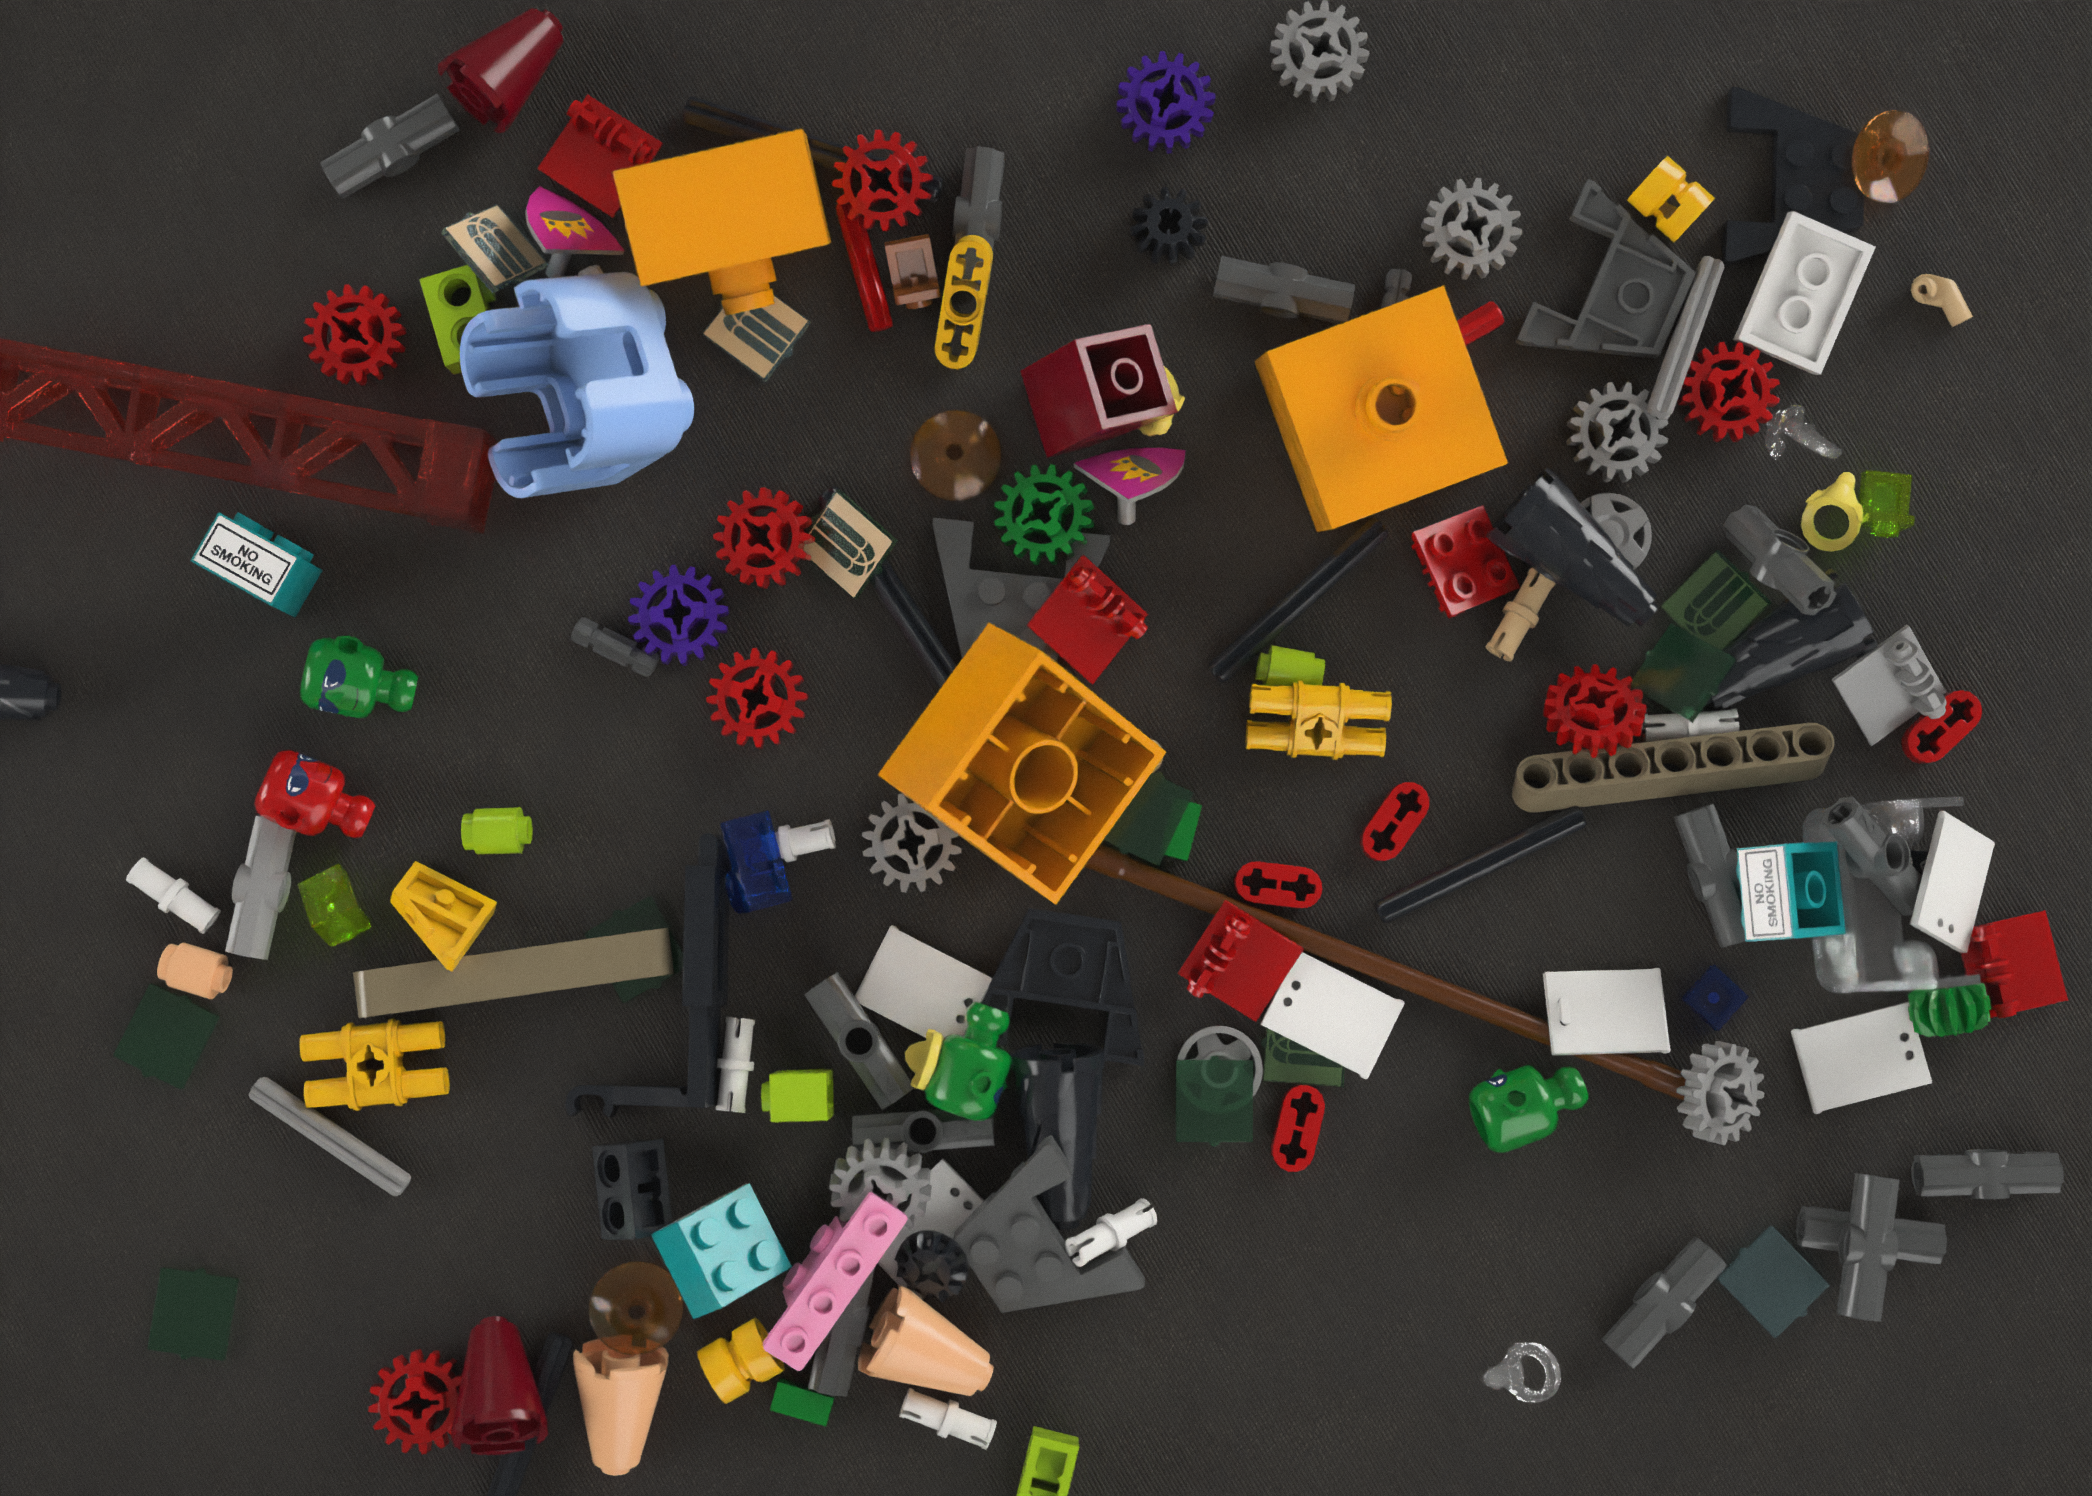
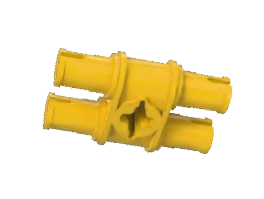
M1299 680L1297 683L1293 682L1292 686L1251 684L1249 711L1251 714L1291 715V719H1288V722L1247 720L1245 748L1248 750L1268 749L1286 751V755H1291V758H1296L1297 755L1330 756L1332 760H1338L1343 755L1384 757L1386 748V729L1384 727L1364 728L1345 726L1344 722H1347L1348 719L1389 721L1392 705L1391 692L1350 690V686L1345 685V683H1339V686L1309 685Z
M392 1018L387 1023L355 1026V1023L351 1022L344 1025L341 1031L301 1035L300 1055L303 1062L343 1058L347 1064L345 1077L311 1080L304 1083L306 1107L348 1105L350 1109L358 1111L363 1106L395 1104V1106L399 1107L407 1103L409 1098L448 1094L450 1083L446 1067L406 1071L402 1062L404 1052L444 1048L445 1028L443 1022L402 1024L400 1020ZM375 1057V1060H383L384 1069L376 1072L374 1069H367L366 1060Z

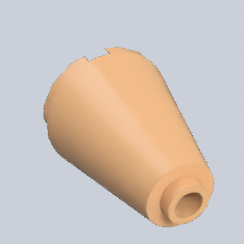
M898 1285V1289H891L880 1304L869 1328L874 1330L871 1345L863 1342L858 1359V1371L868 1376L966 1396H972L977 1390L983 1391L987 1387L994 1366L989 1364L990 1354L916 1294L901 1285Z
M630 1337L600 1338L582 1344V1353H579L577 1350L573 1353V1365L592 1462L597 1467L602 1468L601 1470L605 1474L624 1475L640 1462L668 1367L669 1355L666 1349L655 1342L646 1340V1348L632 1346V1338Z

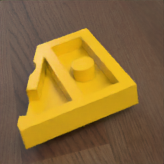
M417 861L413 863L394 888L390 900L391 904L442 965L451 972H453L493 916L497 905L496 901Z

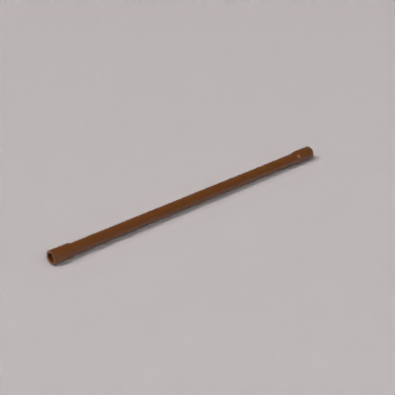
M1103 844L1098 846L1084 865V867L1114 879H1123L1212 915H1215L1224 900H1227L1302 946L1304 951L1551 1047L1548 1021L1147 865ZM1631 1053L1573 1055L1637 1080L1648 1088L1681 1101L1684 1100V1095L1676 1093L1677 1088L1685 1086L1686 1079L1681 1075V1070L1655 1060H1646Z

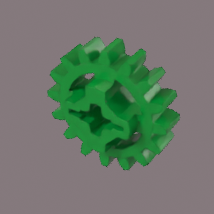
M1036 464L1031 465V477L1025 478L1018 471L1014 473L1018 484L1014 488L1003 484L1001 489L1008 498L1006 501H997L994 505L998 511L1004 513V517L994 521L995 526L998 529L1008 530L1001 537V541L1006 546L1017 542L1013 553L1021 559L1029 551L1030 561L1035 565L1040 563L1042 555H1046L1052 565L1057 564V553L1061 551L1070 558L1075 556L1071 545L1074 542L1086 545L1088 542L1081 533L1082 528L1094 527L1092 519L1084 516V513L1094 509V504L1091 500H1081L1088 492L1085 485L1081 483L1072 487L1075 480L1074 474L1068 470L1059 478L1058 468L1053 464H1050L1046 474H1042ZM1052 486L1062 491L1057 490L1049 494L1039 492L1037 487ZM1023 497L1025 501L1022 514L1015 518L1018 503ZM1043 506L1049 510L1050 517L1052 518L1045 524L1039 519L1040 516L1037 512ZM1074 508L1073 521L1066 532L1064 530L1066 516ZM1039 535L1049 537L1052 542L1038 544L1026 539L1029 538L1031 540Z

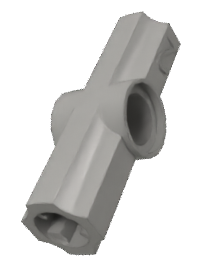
M255 816L245 863L239 866L234 878L232 901L236 905L225 952L268 960L278 912L283 911L290 893L291 874L287 871L297 832L283 828L279 824L261 816Z

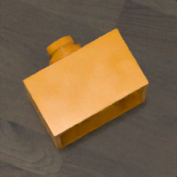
M803 129L613 171L640 285H650L708 271L713 295L722 294L723 300H721L725 315L775 304L773 289H770L769 285L770 282L777 281L771 257L831 243L809 143Z
M1444 286L1269 350L1254 361L1316 532L1335 529L1508 464Z
M988 623L878 773V776L1006 871L1056 905L1166 754V751L1041 650Z

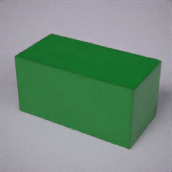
M1178 798L1173 799L1159 855L1185 862L1188 861L1202 805Z
M780 1377L770 1411L826 1427L835 1396L818 1393L815 1390L808 1389V1385Z

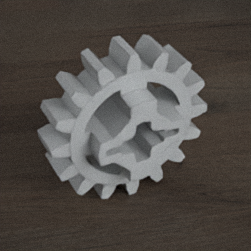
M1323 0L1320 9L1316 11L1313 10L1309 1L1304 2L1302 15L1299 16L1292 9L1287 12L1286 21L1289 26L1281 23L1277 24L1274 34L1279 39L1271 41L1270 52L1279 56L1272 60L1271 68L1276 71H1284L1279 81L1281 86H1285L1290 82L1295 84L1294 97H1299L1306 90L1310 91L1311 102L1316 103L1320 92H1325L1329 101L1335 100L1338 87L1342 91L1349 93L1353 86L1351 78L1361 79L1365 69L1360 64L1367 62L1369 51L1359 47L1366 44L1368 35L1366 32L1355 33L1360 21L1357 16L1348 21L1343 18L1345 6L1341 5L1333 13L1329 11L1327 0ZM1311 25H1322L1312 29L1306 28ZM1339 33L1345 39L1348 50L1340 45ZM1319 46L1326 48V52H1323L1320 58L1314 56L1312 52ZM1289 48L1292 49L1291 53L1299 59L1301 65L1299 70L1291 59ZM1325 74H1331V75H1333L1332 77H1329V78H1322V79L1316 78V77H1318V76H1322V75H1325Z
M1476 178L1471 188H1466L1463 180L1459 179L1454 185L1453 194L1450 190L1443 187L1438 193L1441 203L1430 201L1426 211L1433 217L1424 218L1421 228L1431 231V233L1424 238L1422 244L1423 247H1435L1436 251L1430 259L1432 263L1440 261L1442 258L1447 262L1444 273L1449 274L1455 267L1461 268L1462 279L1467 280L1472 269H1476L1481 279L1486 278L1489 273V264L1499 271L1505 265L1502 255L1512 257L1517 250V247L1510 241L1518 240L1522 235V229L1512 226L1513 223L1518 221L1521 214L1520 211H1508L1507 206L1513 199L1511 195L1504 196L1501 199L1496 196L1498 184L1494 183L1486 191L1482 189L1481 178ZM1477 202H1478V203H1481V204H1483V205H1485V206H1487L1488 208L1491 209V211H1489V210L1485 209L1484 207L1478 205ZM1454 206L1455 221L1448 222L1446 226H1442L1444 214L1449 208ZM1466 221H1469L1472 228H1480L1476 237H1474L1471 230L1463 231L1462 228ZM1501 231L1498 245L1489 252L1488 237L1494 236L1496 232ZM1451 247H1455L1458 250L1464 252L1466 256L1457 253Z
M1608 382L1603 387V395L1593 388L1586 394L1589 404L1579 401L1573 409L1581 417L1571 418L1567 422V427L1576 430V434L1571 436L1566 442L1569 446H1579L1580 451L1573 458L1575 463L1584 459L1590 463L1586 474L1590 476L1597 469L1603 470V482H1609L1614 474L1618 473L1623 483L1631 479L1632 469L1639 476L1649 471L1645 460L1655 464L1661 459L1662 456L1654 448L1663 447L1668 443L1667 437L1658 434L1659 430L1668 425V419L1660 420L1648 414L1646 409L1648 404L1645 402L1648 397V390L1644 389L1635 396L1632 394V383L1626 382L1621 390L1616 392L1613 382ZM1607 404L1625 405L1622 410L1612 412L1605 407L1603 409L1600 408ZM1639 417H1641L1645 425L1646 435L1641 432ZM1626 418V422L1622 426V438L1608 447L1612 439L1613 427ZM1588 429L1594 433L1595 449L1590 442ZM1624 453L1628 457H1635L1627 461L1609 460L1612 455Z
M898 794L899 806L894 808L886 801H883L881 805L885 814L881 818L872 814L868 817L876 825L874 832L866 831L862 833L863 838L872 841V847L864 850L863 856L875 857L877 860L870 868L871 873L875 874L884 870L887 874L883 884L888 887L895 879L900 880L901 892L907 893L912 882H916L920 892L926 891V880L930 878L941 885L943 880L939 872L943 868L953 872L956 869L953 863L948 860L950 854L957 855L962 853L960 847L952 845V839L957 838L959 835L915 802L908 803L904 794ZM914 812L929 816L938 824L939 828L924 829L917 824ZM898 817L899 827L891 839L882 841V835L886 826L891 820ZM908 821L910 829L914 831L915 835L925 838V844L918 846L917 865L909 850L900 848V842L905 841L907 838L906 832H908L906 823ZM943 845L938 861L927 870L925 862L927 855L933 847ZM901 857L907 861L910 874L895 870L885 858Z
M1716 1041L1715 1045H1702V1055L1693 1053L1690 1055L1693 1067L1691 1070L1682 1069L1681 1075L1686 1079L1685 1086L1677 1088L1676 1093L1684 1095V1102L1677 1107L1678 1112L1688 1114L1683 1122L1684 1128L1694 1130L1693 1137L1726 1145L1727 1140L1739 1141V1130L1749 1132L1752 1129L1749 1117L1751 1115H1760L1756 1102L1758 1099L1764 1098L1765 1093L1757 1090V1084L1764 1079V1075L1754 1072L1759 1061L1757 1058L1748 1056L1749 1049L1736 1046V1044Z
M889 1138L883 1139L881 1147H874L870 1139H865L864 1148L861 1152L853 1146L848 1147L846 1160L841 1158L836 1160L835 1174H831L829 1190L832 1191V1207H841L839 1219L842 1222L849 1220L866 1195L873 1192L904 1212L907 1216V1222L904 1226L909 1229L913 1228L915 1215L924 1217L927 1201L931 1199L930 1169L921 1168L922 1156L920 1153L908 1157V1144L903 1142L895 1150L890 1148Z

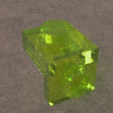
M1865 470L1861 473L1859 504L1863 507L1864 518L1861 527L1871 528V535L1898 537L1899 531L1902 532L1914 526L1915 516L1908 515L1912 475Z
M339 863L297 884L311 927L329 946L347 942L371 927L369 918L358 907L348 874Z

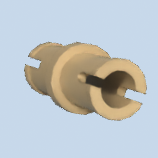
M1534 568L1529 569L1528 575L1512 602L1508 601L1503 608L1505 615L1490 642L1485 646L1490 653L1498 658H1501L1502 654H1504L1503 659L1505 661L1513 660L1514 654L1528 629L1535 628L1539 621L1537 613L1556 584L1542 574L1538 576V571Z

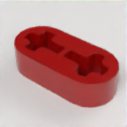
M1964 690L1947 693L1944 695L1947 704L1945 706L1946 712L1943 716L1937 719H1930L1928 716L1921 715L1903 734L1901 745L1906 757L1919 764L1936 762L1944 757L1981 720L1982 707L1975 695ZM1963 702L1966 705L1963 711L1966 720H1955L1947 725L1944 721L1954 711L1949 704ZM1936 729L1939 734L1930 742L1931 747L1934 749L1933 752L1929 750L1919 752L1916 748L1920 744L1917 734H1930Z
M1404 782L1395 786L1387 794L1360 836V846L1368 858L1375 861H1387L1395 858L1401 852L1429 809V796L1421 785L1414 782ZM1412 791L1417 795L1414 803L1419 809L1417 812L1411 810L1406 812L1399 821L1394 817L1401 806L1396 797L1399 793L1405 796ZM1391 823L1395 826L1388 839L1393 844L1392 849L1383 848L1378 853L1372 849L1375 841L1370 837L1372 831L1380 833Z
M1256 861L1249 862L1240 867L1234 878V888L1243 900L1251 903L1298 909L1308 908L1320 899L1322 881L1317 873L1306 867ZM1253 869L1260 870L1261 878L1275 880V888H1261L1258 891V895L1254 896L1250 894V887L1243 885L1242 880L1243 877L1251 876ZM1300 874L1305 875L1306 883L1313 885V893L1305 894L1303 901H1297L1295 892L1281 890L1282 881L1296 882Z
M1307 1084L1292 1086L1285 1092L1271 1143L1273 1160L1280 1168L1288 1172L1304 1170L1311 1163L1325 1111V1102L1322 1094L1316 1088ZM1303 1092L1310 1093L1309 1101L1316 1104L1314 1112L1308 1111L1305 1113L1302 1126L1296 1125L1298 1113L1295 1108L1291 1107V1101L1293 1098L1300 1099ZM1293 1131H1300L1298 1146L1305 1149V1154L1303 1157H1295L1293 1163H1287L1286 1155L1280 1152L1281 1144H1290Z

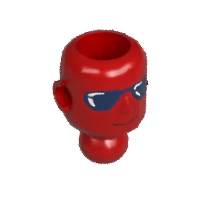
M282 750L274 756L254 803L255 809L260 816L279 824L283 828L313 836L322 833L327 824L331 823L338 826L346 836L351 838L363 836L376 805L367 796H351L343 793L345 776L341 770L294 750Z

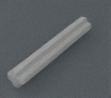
M1704 256L1697 265L1696 274L1687 293L1646 408L1650 416L1657 417L1660 420H1667L1674 411L1724 270V263L1719 259Z
M261 1077L254 1083L248 1095L251 1100L392 1196L401 1195L409 1185L411 1180L409 1173L315 1109L307 1108L305 1102L268 1077Z

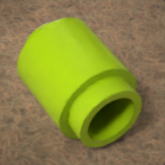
M1271 645L1268 654L1261 652L1259 654L1255 680H1261L1262 685L1292 686L1293 682L1297 683L1298 680L1303 681L1304 684L1322 685L1325 660L1315 658V654L1312 652Z
M521 807L475 809L474 813H466L462 817L461 837L465 850H474L477 855L522 853L524 845L531 844L533 829L531 817L524 816Z

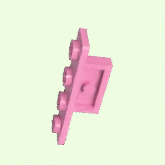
M870 1192L848 1222H842L838 1216H835L829 1226L826 1224L822 1225L810 1243V1249L812 1250L802 1264L796 1263L784 1279V1290L782 1292L788 1307L763 1341L764 1350L795 1370L801 1371L907 1222L906 1214L878 1195Z

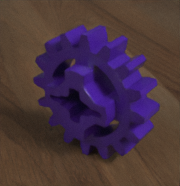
M1160 51L1157 63H1152L1145 55L1141 59V71L1131 66L1127 69V78L1131 83L1120 82L1118 93L1126 98L1117 101L1116 109L1117 112L1128 113L1121 119L1122 129L1134 127L1132 141L1137 143L1145 137L1149 140L1148 151L1151 152L1156 148L1157 143H1164L1167 154L1172 153L1173 144L1179 141L1184 149L1189 148L1191 142L1190 134L1192 133L1194 136L1202 138L1205 128L1200 122L1211 123L1214 112L1206 107L1214 104L1215 93L1204 92L1210 86L1211 79L1209 76L1197 77L1200 66L1197 61L1188 68L1183 65V54L1181 53L1176 56L1174 62L1167 61L1165 51ZM1165 75V77L1153 83L1148 82V80L1154 77ZM1182 81L1191 88L1194 96L1185 93L1181 85ZM1169 88H1172V103L1164 110L1163 116L1159 117V103L1162 102L1164 96H1167ZM1136 105H1138V109L1146 111L1150 124H1147L1141 118ZM1178 122L1184 123V125L1178 128L1166 130Z
M676 565L670 566L669 576L665 578L657 570L653 571V578L655 580L653 585L650 586L641 581L638 584L644 594L642 599L630 598L631 606L639 610V613L629 616L628 622L630 625L641 626V629L633 635L637 643L649 641L645 648V653L649 656L656 654L658 650L662 651L661 661L666 665L670 663L673 655L678 656L682 666H687L688 655L693 653L700 661L705 660L703 648L708 645L717 650L720 646L714 637L715 633H727L728 631L727 625L719 621L720 617L729 615L728 606L716 604L725 596L722 589L710 591L709 588L713 582L712 577L707 574L700 581L696 580V569L692 566L688 568L685 576L680 575ZM685 587L700 593L707 603L702 601L693 602L687 597ZM667 590V596L658 606L651 607L655 598ZM677 597L685 612L690 614L683 617L681 634L672 618H668V616L675 614ZM707 624L704 632L691 642V635L698 626ZM651 628L656 630L665 629L671 634L673 645L657 638Z

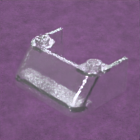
M1963 796L1917 798L1860 805L1886 835L1900 834L1905 838L1910 848L1916 845L1923 836L1925 827L1924 809L1964 806ZM1829 807L1817 808L1807 815L1803 823V843L1837 841L1821 822L1826 808ZM1837 842L1846 934L1812 937L1815 973L1824 989L1833 993L1941 989L1981 984L1980 974L1939 976L1936 954L1927 943L1920 940L1903 941L1901 913L1876 885H1873V881L1870 878L1857 879L1851 874L1846 862V851Z

